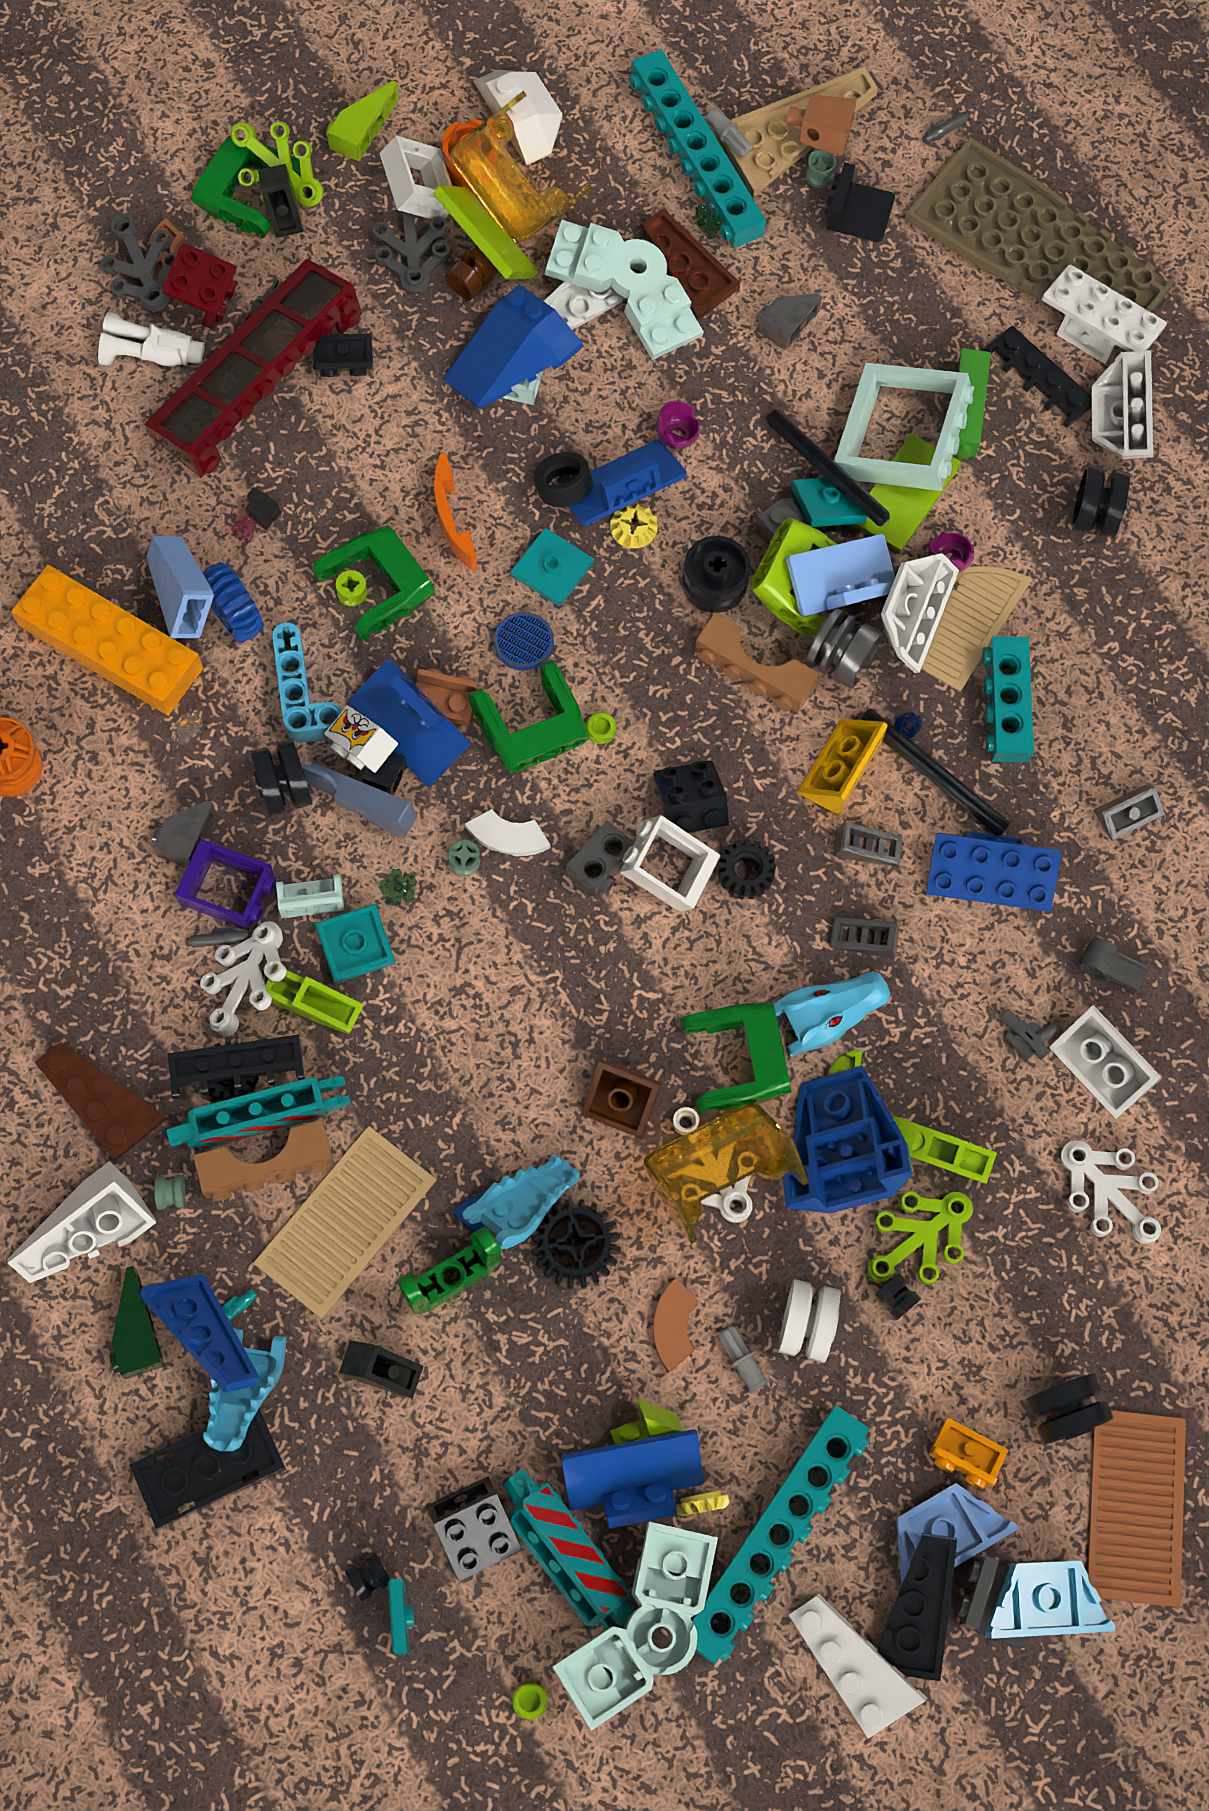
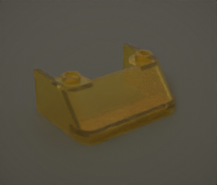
M524 91L457 143L451 153L454 165L495 221L514 242L518 243L531 238L593 189V186L588 184L570 198L557 187H548L538 194L503 145L510 141L514 135V124L506 112L527 96Z
M754 1103L738 1107L652 1151L644 1159L648 1175L668 1213L691 1244L697 1241L691 1224L695 1223L703 1214L704 1208L701 1201L756 1172L762 1178L769 1180H778L786 1173L791 1172L802 1185L809 1183L794 1140L760 1105Z

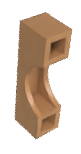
M715 612L696 639L694 652L697 653L698 658L708 665L714 663L721 667L724 674L733 680L741 679L748 683L749 688L754 693L760 696L766 694L775 699L776 705L785 711L793 710L798 713L817 686L820 674L794 658L779 666H765L754 662L745 654L741 646V627Z
M322 1119L290 1128L285 1147L277 1156L266 1162L247 1163L233 1156L226 1146L193 1155L202 1193L206 1199L212 1198V1201L228 1199L232 1196L231 1192L244 1189L245 1192L260 1190L264 1188L265 1182L277 1180V1183H286L296 1179V1174L304 1171H309V1174H318L328 1170V1165L334 1163Z

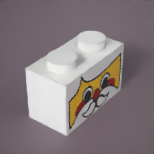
M348 705L324 733L333 742L330 746L332 750L344 759L347 756L346 759L361 770L365 766L374 773L398 745L381 727Z

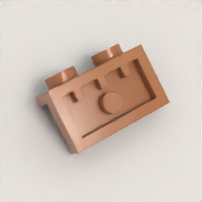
M433 668L426 670L418 669L416 686L451 722L469 726L473 711L469 703L468 693L477 690L478 683L464 675L454 677L445 675Z

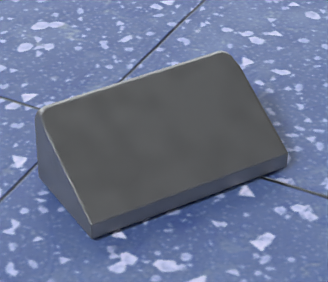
M1147 784L1094 809L1095 814L1111 840L1165 815L1156 787Z

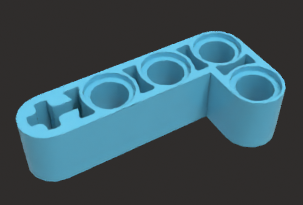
M281 623L275 627L272 638L283 722L287 736L293 739L294 742L299 743L329 739L324 733L331 724H324L322 722L329 717L337 718L342 712L341 708L333 702L310 703L303 644L299 629L292 623ZM289 638L292 650L286 651L285 639ZM290 666L298 667L294 672L285 671ZM292 694L302 695L298 700L288 699ZM296 722L306 723L305 726L299 729L292 727Z

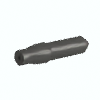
M961 112L947 121L942 119L931 127L932 130L922 137L923 142L927 145L943 138L949 132L965 124L969 115Z
M218 928L215 929L214 933L191 935L186 940V944L192 946V948L235 944L249 939V931Z

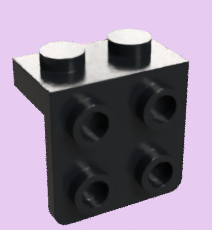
M844 162L842 172H836L832 190L836 191L834 197L829 196L826 203L825 213L829 214L827 229L880 242L883 240L895 195L889 191L853 183L855 165Z
M696 761L692 764L666 767L653 773L666 819L687 833L729 825L727 795L712 761Z

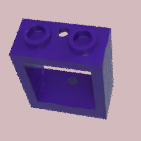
M200 839L175 896L178 903L182 906L249 930L253 922L257 923L263 912V905L261 903L265 894L270 895L272 893L276 877H274L270 864ZM213 860L260 877L243 915L196 898Z

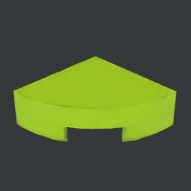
M852 1050L840 1056L832 1064L828 1075L861 1066L862 1050Z

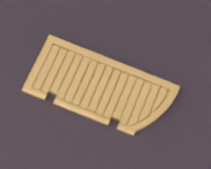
M991 566L967 567L962 572H959L955 583L959 586L956 591L951 590L921 670L961 692L981 661L983 648L988 647L992 636H997L1032 579L1012 570Z

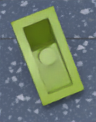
M637 1399L642 1419L610 1430L615 1445L682 1432L683 1429L674 1412Z

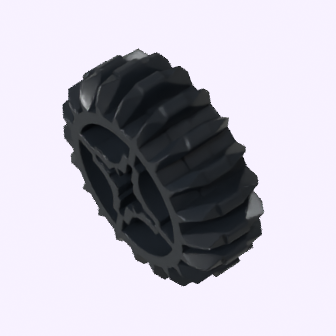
M583 1199L579 1200L578 1208H572L571 1200H566V1210L562 1211L558 1204H554L553 1211L555 1216L553 1217L547 1212L543 1219L548 1224L540 1223L536 1229L542 1234H535L531 1237L533 1243L541 1245L532 1248V1255H543V1257L536 1261V1267L542 1268L548 1265L549 1267L545 1270L544 1277L548 1279L555 1272L557 1274L555 1285L560 1286L563 1278H567V1288L570 1290L574 1287V1280H580L581 1289H586V1278L590 1277L594 1285L599 1284L598 1271L603 1276L608 1277L610 1271L605 1266V1263L610 1266H616L617 1259L609 1254H619L621 1250L620 1246L611 1244L620 1240V1233H609L616 1227V1222L612 1220L604 1223L608 1212L603 1210L597 1216L595 1214L597 1210L596 1203H592L589 1210H585V1201ZM577 1219L593 1224L599 1230L600 1235L583 1232L579 1228ZM567 1221V1235L564 1238L557 1239L556 1243L548 1244L552 1231L560 1223ZM572 1229L575 1230V1236L578 1237V1241L586 1243L585 1246L581 1245L580 1259H578L574 1247L566 1245L567 1242L571 1243V1238H573ZM598 1245H604L599 1259L591 1266L585 1268V1253L590 1249L596 1248ZM557 1253L558 1255L566 1254L570 1256L574 1262L575 1269H569L560 1265L551 1254Z

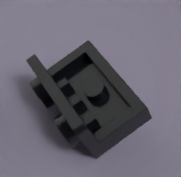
M372 334L323 335L313 349V370L320 372V377H337L338 371H349L350 376H366L367 370H373Z

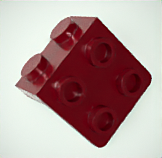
M182 244L163 285V293L204 311L205 315L202 326L213 329L216 320L222 322L228 308V305L224 304L226 297L232 298L238 282L233 279L237 266L191 245Z

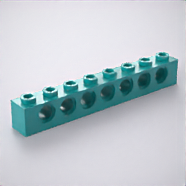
M660 49L632 60L629 81L633 90H639L645 110L653 113L657 130L660 133H665L669 150L672 154L677 153L684 175H690L693 180V188L699 198L703 196L706 201L708 215L711 219L716 218L719 223V231L723 240H729L733 248L763 237L766 219L663 50Z
M837 1405L833 1407L706 1598L704 1610L696 1614L692 1619L697 1630V1646L695 1651L712 1664H716L719 1659L723 1662L727 1660L736 1646L731 1641L738 1629L745 1632L756 1615L751 1611L758 1599L764 1603L775 1587L771 1579L777 1570L784 1573L794 1558L790 1550L796 1541L803 1544L814 1527L809 1521L815 1512L822 1515L833 1498L828 1495V1492L834 1483L841 1486L850 1473L851 1468L847 1464L853 1454L860 1457L870 1442L865 1437L870 1428ZM836 1440L842 1444L844 1453L841 1458H833L828 1454V1441ZM816 1468L823 1472L825 1476L823 1486L815 1487L810 1484L808 1480L810 1469ZM792 1497H799L805 1502L806 1512L804 1515L796 1516L791 1513L788 1504ZM781 1526L785 1529L787 1533L785 1544L776 1545L771 1541L769 1537L771 1527ZM762 1555L766 1558L768 1569L765 1574H756L751 1570L750 1559L752 1556ZM742 1584L747 1588L749 1597L746 1603L737 1604L731 1599L730 1590L733 1585ZM721 1613L728 1618L729 1629L726 1633L718 1634L712 1630L710 1621L714 1614Z

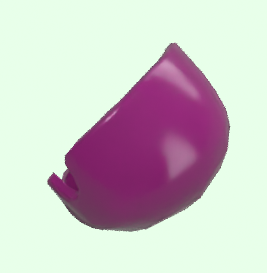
M679 400L670 401L660 409L656 421V432L666 446L682 449L690 447L698 439L701 421L695 418L692 405ZM679 430L683 432L685 437H681L671 431Z
M943 531L936 539L932 537L929 539L928 556L940 553L944 555L953 553L949 560L959 572L965 570L972 563L974 547L967 537L958 533H946Z

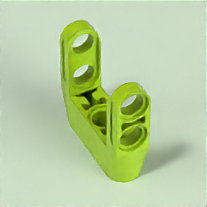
M788 517L777 528L751 581L750 588L771 613L799 634L804 635L806 633L814 637L824 619L817 613L803 617L800 615L796 597L790 593L793 585L786 558L791 555L837 544L821 531L792 517Z

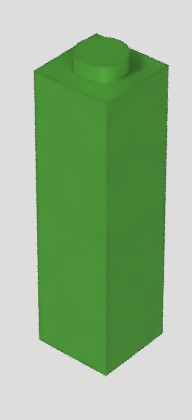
M962 348L959 356L957 372L968 373L971 386H974L973 402L968 404L966 409V426L964 429H960L959 449L957 454H954L959 459L976 457L980 446L991 352Z

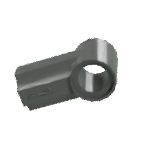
M1093 938L1079 965L1082 972L1085 973L1087 970L1095 974L1096 979L1103 980L1106 978L1134 993L1138 991L1149 968L1119 953L1118 948L1113 943L1102 938Z

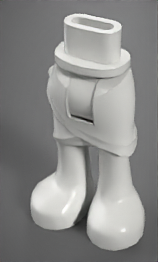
M108 312L103 322V333L101 332L98 362L99 365L109 366L112 365L116 356L127 355L141 358V360L153 361L162 366L174 367L182 364L188 366V363L201 364L205 342L193 341L192 336L174 330L158 328L153 324H149V328L123 320L116 313ZM123 336L144 340V343L141 344L121 339L119 337Z

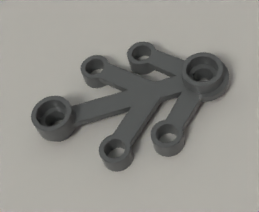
M396 207L398 217L403 219L405 242L390 233L387 223L377 222L372 228L374 239L389 246H381L376 249V263L379 266L387 267L401 277L402 287L407 292L419 294L429 287L430 273L441 262L448 260L450 257L448 243L438 241L432 247L433 255L421 266L419 264V258L439 237L447 233V222L442 217H434L430 221V229L417 242L414 218L418 215L399 211ZM436 225L443 226L440 229L434 228ZM380 230L386 231V232L383 233V234H378V233H377V232L380 231ZM390 248L408 260V267L393 258ZM442 249V250H445L446 252H444V253H438L437 251ZM381 255H388L387 258H380ZM412 277H419V278H420L419 280H416V281L411 280Z
M126 213L118 214L111 222V229L119 239L124 240L134 264L117 260L112 255H107L102 258L100 266L109 275L120 273L141 279L144 287L127 284L122 278L114 279L111 282L110 289L116 297L130 296L141 300L142 305L147 310L159 311L168 304L170 296L163 293V285L172 265L168 264L170 261L175 260L177 254L170 252L163 256V267L156 281H154L152 273L162 250H166L171 246L172 239L165 230L154 232L152 235L153 242L146 258H144L135 237L137 231L136 223L130 215ZM165 237L163 242L158 243L161 238ZM108 263H114L112 267L106 268ZM124 285L122 290L116 291L118 286Z

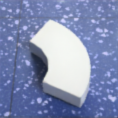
M491 809L465 823V828L471 836L492 851L495 850L513 856H528L550 849V843L535 820L525 823H511L500 818Z

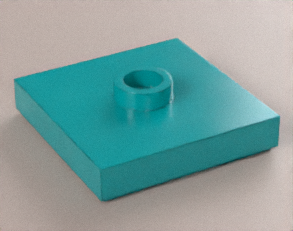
M827 478L793 480L791 489L809 526L823 527L866 523L867 516Z
M545 528L511 570V576L560 607L592 567L595 559Z
M376 903L315 923L335 984L396 964Z
M403 1579L389 1580L392 1651L398 1656L410 1655L409 1628L414 1627L413 1605L407 1606L406 1582Z

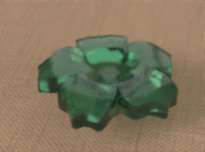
M700 204L695 208L697 211L696 216L699 218L695 221V224L705 232L707 239L710 240L720 230V220L716 216V209L712 205L704 206Z
M392 869L391 873L387 875L389 881H380L378 887L383 895H388L386 903L391 906L400 905L402 899L408 904L415 900V890L412 889V887L417 885L415 876L405 874L402 878L400 869Z

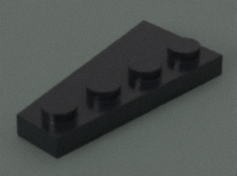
M921 1533L877 1647V1652L904 1676L934 1681L941 1680L957 1547L956 1537Z

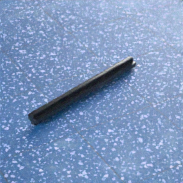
M774 409L767 415L768 424L877 526L882 527L890 520L889 511L782 412Z
M870 708L862 715L861 720L885 722L888 727L883 742L996 835H1002L1007 830L1010 822L875 710Z

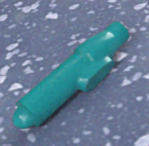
M252 1289L239 1297L234 1296L222 1306L229 1321L244 1312L252 1301L258 1297Z

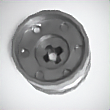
M837 607L817 630L810 645L806 664L813 668L823 657L819 672L824 674L833 664L837 665L834 680L852 689L859 681L856 675L861 665L867 668L877 651L883 637V632L866 623L856 633L852 632L855 617L852 615L848 616L843 624L840 625L845 613Z

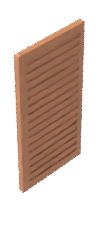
M1111 1410L1114 1419L1094 1427L1088 1552L1089 1583L1096 1589L1101 1599L1170 1606L1178 1609L1181 1606L1186 1419L1183 1417L1174 1418Z

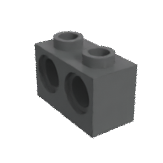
M606 821L566 865V876L594 898L600 892L605 894L616 881L614 876L624 865L622 861L624 854L635 842L610 822ZM609 846H616L621 852L617 855H611L605 849ZM595 868L601 872V875L591 878L585 872L588 869Z

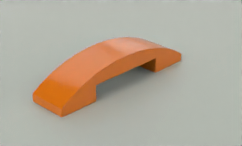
M442 453L437 461L434 477L435 503L439 524L452 551L469 569L475 570L477 569V556L470 532L467 530L457 533L446 493L454 492V478L447 454Z

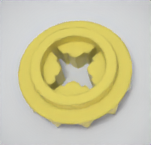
M639 503L616 511L610 521V531L613 538L620 545L627 548H641L653 541L658 530L657 517L651 513L649 507L646 509L641 507ZM634 516H637L638 525L641 526H637L634 534H631L629 523L632 522Z
M721 1491L680 1498L681 1504L676 1505V1512L680 1516H687L723 1509L730 1504L729 1495H721Z

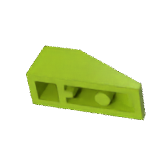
M392 80L342 110L335 121L332 120L327 127L326 136L328 137L329 149L359 162L399 100L398 83Z

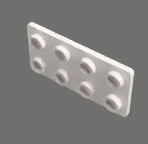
M1072 265L1067 266L1042 297V301L1065 314L1056 335L1104 364L1110 359L1116 346L1127 352L1147 351L1167 325L1166 321Z

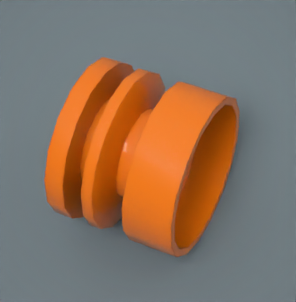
M0 717V796L14 797L26 793L36 785L41 778L44 764L41 752L27 728L14 719Z

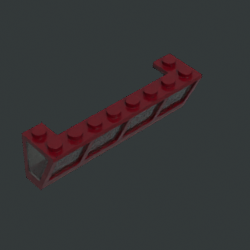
M306 258L144 424L149 435L200 478L206 473H212L222 459L216 445L221 440L227 439L232 434L234 427L242 419H246L251 415L255 405L262 398L268 397L273 392L275 385L283 377L291 374L295 364L303 356H307L313 351L319 339L323 335L329 334L334 327L343 334L348 328H352L358 323L362 312L354 285Z

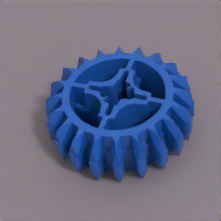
M223 562L207 567L202 573L214 594L211 603L214 613L236 641L243 643L248 639L251 640L256 637L259 632L263 631L264 622L243 583L234 574L233 570Z

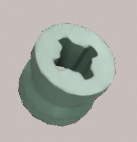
M466 839L458 840L452 844L448 852L452 871L463 877L474 874L480 866V853L477 845Z
M176 1175L173 1179L156 1176L155 1202L158 1210L165 1209L171 1205H175L177 1208H185L186 1184L184 1175Z

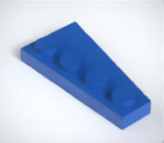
M204 1274L142 1287L141 1298L225 1393L256 1386L259 1375Z

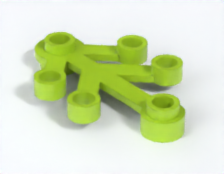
M242 122L232 127L231 139L234 144L239 147L247 146L270 167L286 164L294 187L295 197L302 205L312 207L321 202L324 191L321 183L313 178L310 158L312 147L309 142L298 141L293 146V154L300 162L301 176H299L292 169L288 141L290 129L285 122H275L270 128L271 136L276 139L278 157L256 139V131L251 124ZM278 125L282 126L284 129V134L282 136H279L276 133V128ZM240 129L245 132V139L243 141L237 135ZM301 144L306 147V154L304 156L298 151ZM252 168L242 169L238 174L240 184L251 186L259 182L258 170ZM245 172L251 174L252 179L250 182L245 181ZM306 187L312 189V196L310 198L304 193ZM261 192V193H260V198H261V201L265 204L264 199H263V196H262V192Z
M913 1191L906 1192L902 1196L900 1207L907 1213H913L916 1210L939 1213L930 1221L898 1218L891 1212H881L875 1219V1227L878 1231L882 1233L898 1231L914 1234L887 1256L879 1255L872 1258L867 1266L869 1278L876 1283H886L892 1278L895 1271L894 1267L923 1244L922 1266L918 1270V1279L922 1284H933L939 1277V1270L935 1266L938 1232L947 1224L948 1245L943 1250V1259L948 1264H958L964 1257V1250L961 1246L962 1224L967 1222L973 1213L971 1200L960 1192H951L942 1200L923 1198ZM905 1198H914L916 1206L908 1207L905 1204ZM959 1203L962 1206V1212H953L951 1204ZM880 1218H889L891 1226L888 1228L883 1227L880 1224ZM948 1249H956L959 1253V1258L951 1259L948 1256ZM884 1263L887 1266V1273H878L876 1264ZM931 1269L934 1273V1278L931 1280L924 1278L923 1270Z

